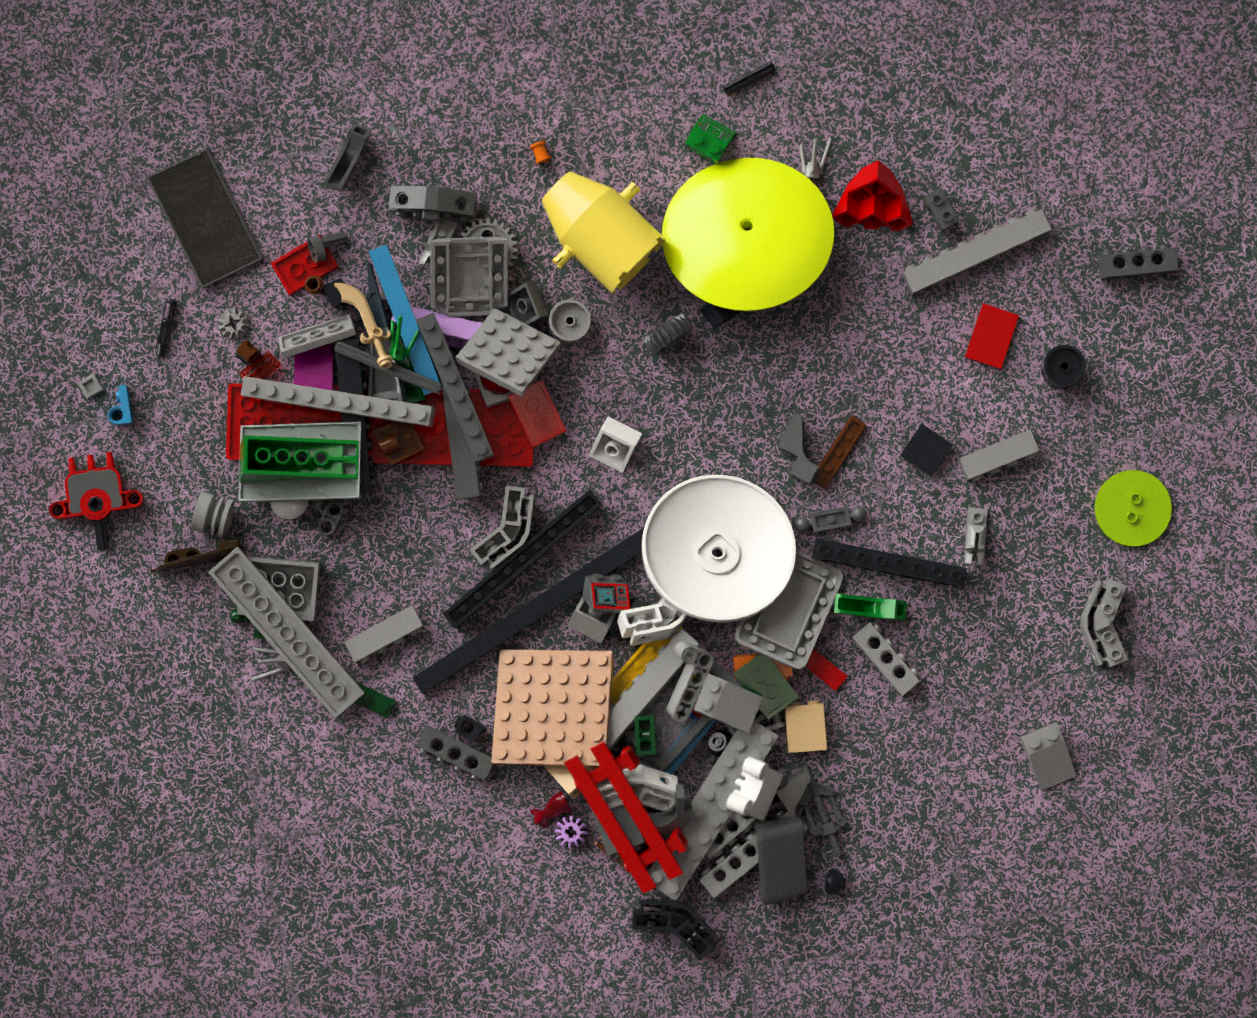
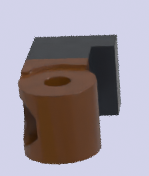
M245 340L236 350V357L247 367H250L262 354L248 340Z

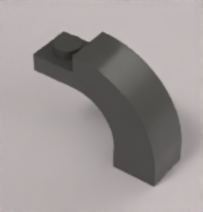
M676 784L675 802L672 807L664 812L648 813L663 839L669 838L672 831L680 828L682 831L691 819V798H688V792H684V784Z

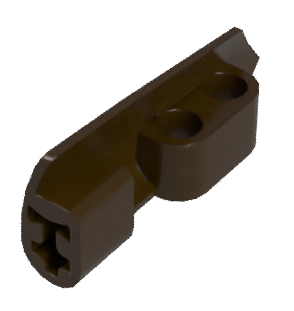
M238 538L219 541V549L202 554L194 547L170 551L165 556V564L150 570V572L157 573L223 560L236 547L241 549L240 541ZM192 551H195L198 554L195 556L188 557V554ZM172 555L178 556L179 560L169 562V558Z

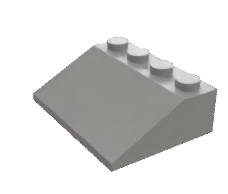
M247 556L302 620L314 621L321 562ZM237 607V615H245L240 610V608Z

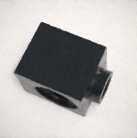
M463 715L462 718L458 717L454 724L456 733L476 743L485 727L466 715ZM467 722L472 723L474 727L473 731L469 734L463 731V725Z

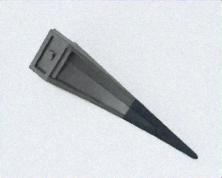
M368 263L369 307L377 327L381 328L383 331L382 335L386 336L389 326L373 266L371 263ZM389 337L387 342H382L386 355H390ZM370 344V354L379 358L375 345ZM393 360L392 363L399 366L398 361ZM369 366L368 396L406 402L404 393L406 389L402 379Z

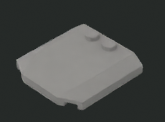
M473 237L430 240L431 308L437 309L448 316L489 315L494 308L499 309L507 306V238Z

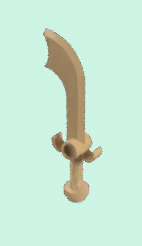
M334 283V287L341 294V303H349L360 312L369 335L366 338L362 333L360 341L363 344L370 343L375 345L379 355L377 360L378 366L382 369L390 368L393 360L390 355H386L382 342L389 340L391 332L388 330L386 336L382 335L383 331L377 327L367 299L358 289L348 284Z

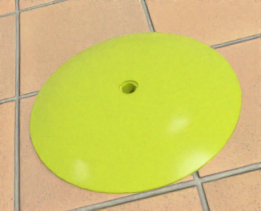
M740 158L709 166L695 174L680 187L672 198L664 216L662 235L666 240L662 243L672 273L696 297L714 306L730 310H763L794 299L818 279L832 253L834 223L830 208L823 194L802 173L773 160Z

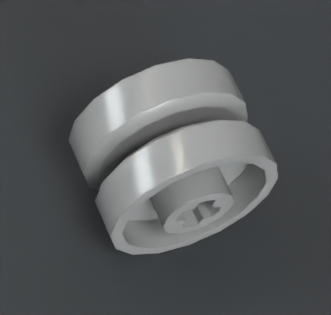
M572 299L562 300L551 310L549 316L550 332L561 343H577L584 339L589 332L591 323L590 313L581 302ZM572 318L573 323L567 324L566 319Z

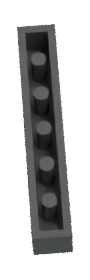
M442 385L456 499L458 501L480 498V493H483L482 481H478L477 474H481L480 463L477 464L444 385ZM467 386L466 390L471 398L470 387Z

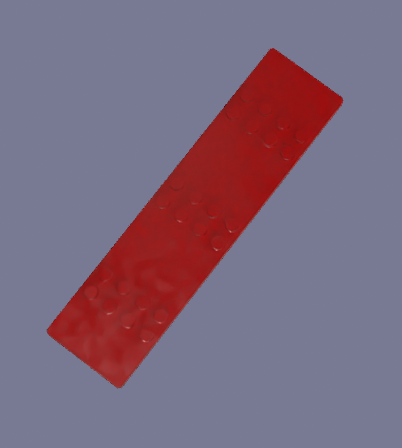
M231 383L228 385L226 458L239 461L241 426L342 422L341 413L246 398L241 396L242 384ZM333 386V391H339V386ZM368 387L367 393H364V396H368ZM441 389L439 394L431 392L424 395L426 402L420 403V405L432 406L436 409L433 428L413 425L425 450L397 464L452 465L443 391ZM470 389L471 402L495 456L481 462L480 466L531 467L533 465V448L510 402L487 408L480 390ZM366 417V420H370V431H367V436L372 441V450H369V458H373V464H389L374 431L394 421Z

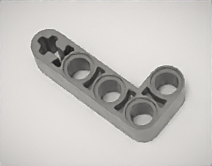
M681 641L676 644L674 653L686 665L666 708L668 715L677 722H684L689 718L714 662L713 656L703 648L686 641Z

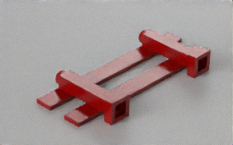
M605 741L591 747L590 750L600 766L590 772L587 771L578 755L564 761L565 766L574 779L576 789L584 795L624 861L626 871L631 873L643 894L657 887L645 867L646 865L658 860L669 880L683 874L672 852L678 850L680 854L686 851L689 842L680 828L673 830L670 838L663 839L622 771L626 768L632 771L637 768L640 762L631 746L624 748L617 758H614ZM607 778L609 779L649 845V849L637 854L596 786L597 783Z

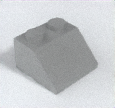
M582 597L567 626L602 643L617 613L593 612Z

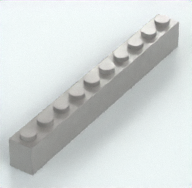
M246 376L243 378L241 396L246 398L433 428L436 410L432 406Z

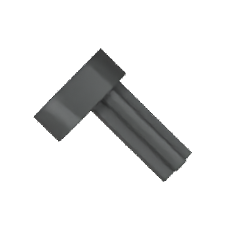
M344 231L321 238L314 236L307 239L308 249L314 263L326 261L324 248L348 242L347 234Z

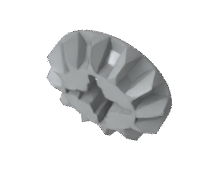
M236 308L227 309L221 314L218 327L225 337L238 339L247 332L249 321L243 311ZM230 316L235 321H240L236 324L237 331L232 326L228 327Z

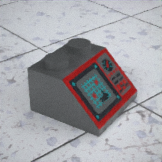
M601 574L586 575L582 597L593 612L620 613L630 609L628 584L623 577L615 574L611 576H603Z

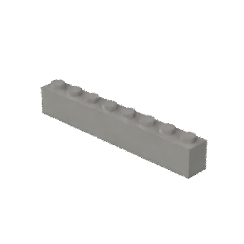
M1032 209L1026 212V216L1021 219L1015 217L1009 220V224L1006 226L997 225L991 229L992 232L986 235L982 232L974 236L975 240L967 242V240L962 241L953 250L947 248L939 252L940 256L936 258L930 256L922 260L923 264L918 266L912 264L906 267L902 276L911 295L1049 233L1052 229L1042 209L1038 211Z
M683 629L680 632L676 631L671 636V642L667 647L664 645L657 653L659 656L645 666L644 669L646 671L642 675L635 677L632 681L633 686L629 690L626 689L619 696L620 701L616 705L612 704L610 706L608 748L610 751L634 725L635 717L641 716L686 665L674 653L676 644L686 641L701 647Z

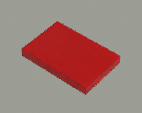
M307 242L270 263L289 296L305 288V281L308 277L316 275L322 278L339 268L328 248H324L326 261L314 263Z
M983 303L964 358L1001 370L1019 315Z
M542 379L532 383L522 397L515 393L507 396L532 448L567 431Z

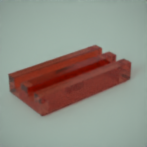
M268 350L239 372V376L241 378L246 376L265 379L281 367V363ZM268 358H270L269 361H267L265 364H263V365H261L260 367H258L261 363H263L265 360H267ZM258 367L256 371L247 376L248 373H250L252 370Z

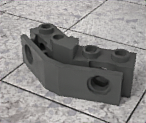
M391 186L388 210L394 212L395 216L400 217L412 214V216L422 217L427 221H437L440 215V219H451L453 217L458 218L457 221L469 222L470 219L476 218L478 195L472 192L441 187Z

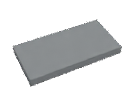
M347 314L280 336L278 341L281 355L283 358L356 335L351 314Z

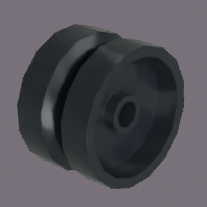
M1059 345L1051 349L1041 363V375L1044 381L1056 389H1068L1074 386L1083 377L1086 369L1082 353L1070 345ZM1062 363L1065 364L1064 367H1067L1066 370L1061 369Z

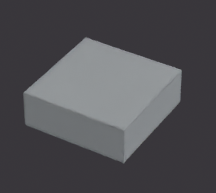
M94 373L78 382L87 400L104 391Z

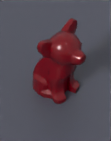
M562 791L549 799L544 810H530V813L534 815L535 825L542 826L543 828L548 826L549 819L556 818L563 812H571Z

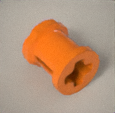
M545 140L529 146L536 157V165L552 159L545 147Z

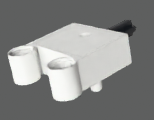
M749 756L743 764V771L741 773L745 781L739 778L736 779L735 785L740 787L741 790L736 789L730 795L727 801V808L743 816L750 815L764 821L770 805L780 801L776 791L783 778V774L769 768L767 763Z

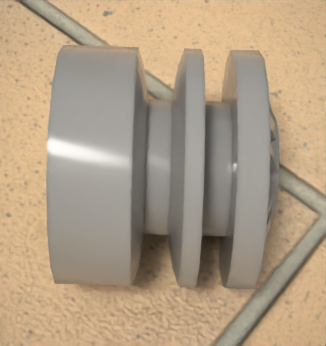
M202 491L195 506L191 530L205 533L208 526H211V535L215 536L219 528L218 537L224 539L233 521L235 501L228 499L225 505V497H221L218 503L215 504V495Z

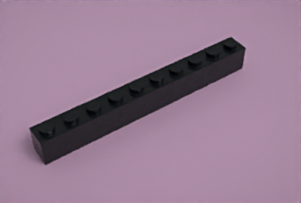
M589 489L443 613L445 618L455 629L461 626L602 506L599 499Z

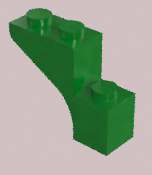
M836 594L834 613L855 617L905 621L907 601Z

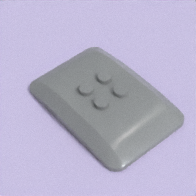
M796 550L794 568L785 589L766 609L740 621L735 632L736 642L793 669L804 668L843 580L842 572L829 564L813 559L811 556Z

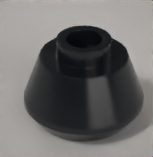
M715 731L708 738V750L711 754L720 757L732 737L725 731Z
M832 868L827 873L825 892L827 894L840 893L841 889H845L846 878H843L841 872Z

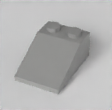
M708 674L694 711L749 733L763 697Z
M1057 722L1019 737L1041 791L1077 776Z

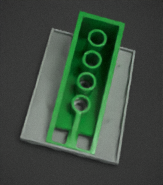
M361 422L241 426L238 502L359 499Z

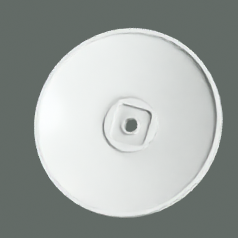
M699 476L676 485L666 492L655 504L647 518L642 536L644 567L656 591L664 600L680 612L704 621H738L763 611L783 592L795 563L796 544L794 532L782 507L759 486L733 476ZM718 549L722 552V556L715 557L712 551Z

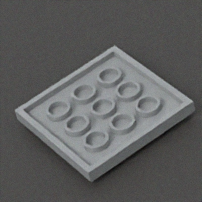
M494 308L455 357V362L522 397L559 349L561 342Z

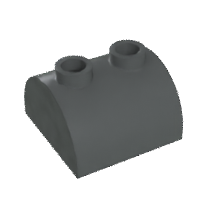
M535 280L525 282L508 292V307L512 317L529 326L549 318V309L544 304L541 289L537 286Z

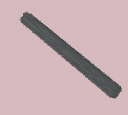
M337 342L335 346V352L433 393L439 394L442 389L441 383L393 363L390 368L382 369L377 364L378 357L345 343Z

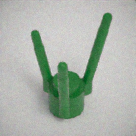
M400 315L396 339L395 322L391 321L389 354L392 360L404 362L405 357L409 358L420 331H416L407 350H405V346L399 345L403 318Z

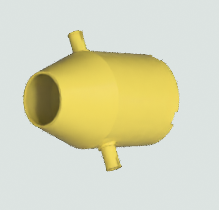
M570 171L548 191L542 200V204L559 243L563 246V250L552 259L555 265L558 263V268L561 269L568 260L575 258L612 294H615L616 288L622 289L650 261L648 256L653 250L658 252L666 238L629 204V201L640 192L638 186L634 188L635 183L631 182L622 193H618L612 187Z

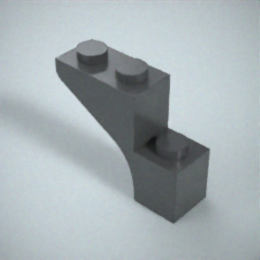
M357 123L352 125L323 185L328 186L334 191H342L354 174L359 157L367 146L372 130Z
M795 412L794 416H790L786 424L788 428L785 433H781L777 443L780 450L797 458L789 466L791 477L812 487L820 472V468L811 463L805 456L804 420L800 414Z
M806 768L796 770L792 773L793 777L788 780H781L776 794L786 809L776 811L771 820L795 818L796 806L811 779V775Z

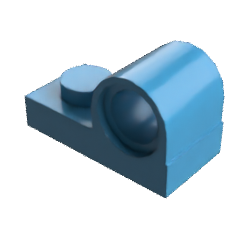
M127 385L118 386L119 391H116L118 403L121 402V405L112 407L108 412V418L117 426L132 425L134 421L129 389ZM121 411L123 414L122 419L115 421L114 414Z

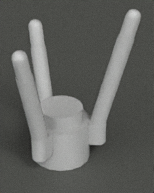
M814 138L811 162H807V166L803 145L799 146L802 163L801 173H805L804 176L808 179H819V175H823V167L832 138L828 140L820 166L819 163H816L817 138Z
M253 648L254 651L279 654L274 649ZM280 654L275 659L259 660V664L278 663V667L282 668L253 677L251 681L289 671L291 667Z

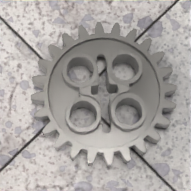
M487 218L486 223L479 219V225L473 221V228L466 226L467 234L461 232L464 238L483 237V233L489 230L492 231L493 237L507 238L508 265L514 266L511 259H517L513 252H518V249L513 248V245H516L518 242L511 240L515 234H508L510 228L503 229L505 223H501L498 226L497 219L494 220L493 224L490 223L489 218Z

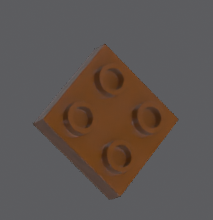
M392 422L374 431L390 466L425 450L412 424Z

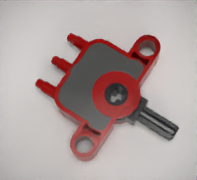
M112 452L106 453L107 467L96 468L93 455H88V470L77 471L73 457L68 458L69 475L65 479L67 500L53 502L49 507L50 515L58 520L83 517L84 515L89 518L90 525H94L98 550H107L109 548L106 523H109L108 517L112 512L137 509L143 506L145 502L144 495L137 490L124 491L122 475L115 469ZM138 494L140 497L139 502L132 504L130 501L131 497ZM96 500L101 503L98 506V510L93 507V504H96ZM57 506H62L63 513L59 516H56L55 508Z

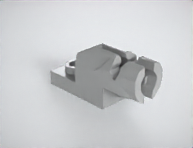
M439 218L416 270L419 274L422 275L426 263L429 264L430 240L452 238L458 223Z
M968 507L964 564H972L973 553L976 554V565H984L988 509Z

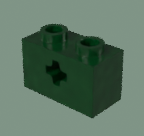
M654 715L636 716V755L639 758L658 757L656 717Z

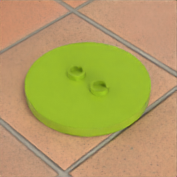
M1127 470L1113 475L1104 482L1097 493L1094 512L1098 526L1110 540L1123 546L1137 547L1151 543L1165 531L1171 518L1172 505L1168 491L1156 477L1139 470Z

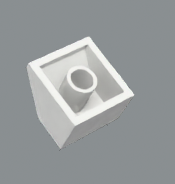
M607 417L589 456L623 473L642 433Z

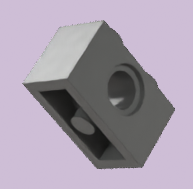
M941 187L923 197L922 201L941 233L959 222V218Z

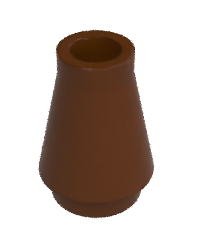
M316 275L308 277L305 281L306 291L310 294L322 293L324 291L322 279Z

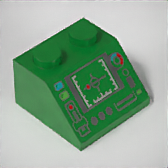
M702 114L685 141L684 147L718 165L736 132Z

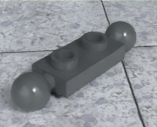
M848 506L810 513V520L804 517L798 518L795 522V528L803 533L812 527L813 533L847 527L851 526L852 519L856 522H861L866 518L867 514L866 510L862 507H855L852 512H849Z

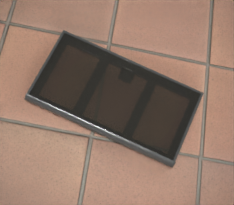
M205 148L146 176L202 289L264 260L209 148Z

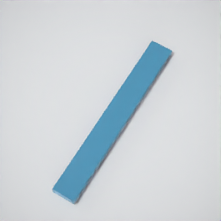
M386 244L368 252L396 324H398L399 316L403 317L401 337L407 350L417 330L420 331V328ZM420 331L409 358L415 373L440 383ZM421 388L424 395L431 393V391Z

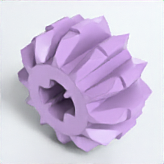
M570 816V822L568 823L567 819L563 817L565 825L563 826L560 822H557V825L562 829L554 830L555 833H561V836L556 837V840L564 839L561 846H564L566 841H568L569 849L572 848V842L575 843L576 847H579L577 839L582 842L585 841L584 838L580 837V834L587 835V831H580V829L586 827V824L578 826L577 824L581 821L580 818L573 823V816ZM570 826L577 832L576 835L573 834V838H569V835L565 834L566 829L569 830L568 827Z

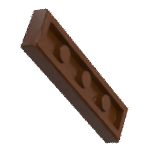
M852 415L849 417L819 464L820 472L814 483L825 490L827 489L867 426Z

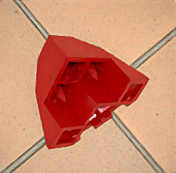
M879 160L863 167L848 183L832 214V218L844 227L864 224V229L878 230L879 226H888L890 231H900L913 225L902 187L892 171Z

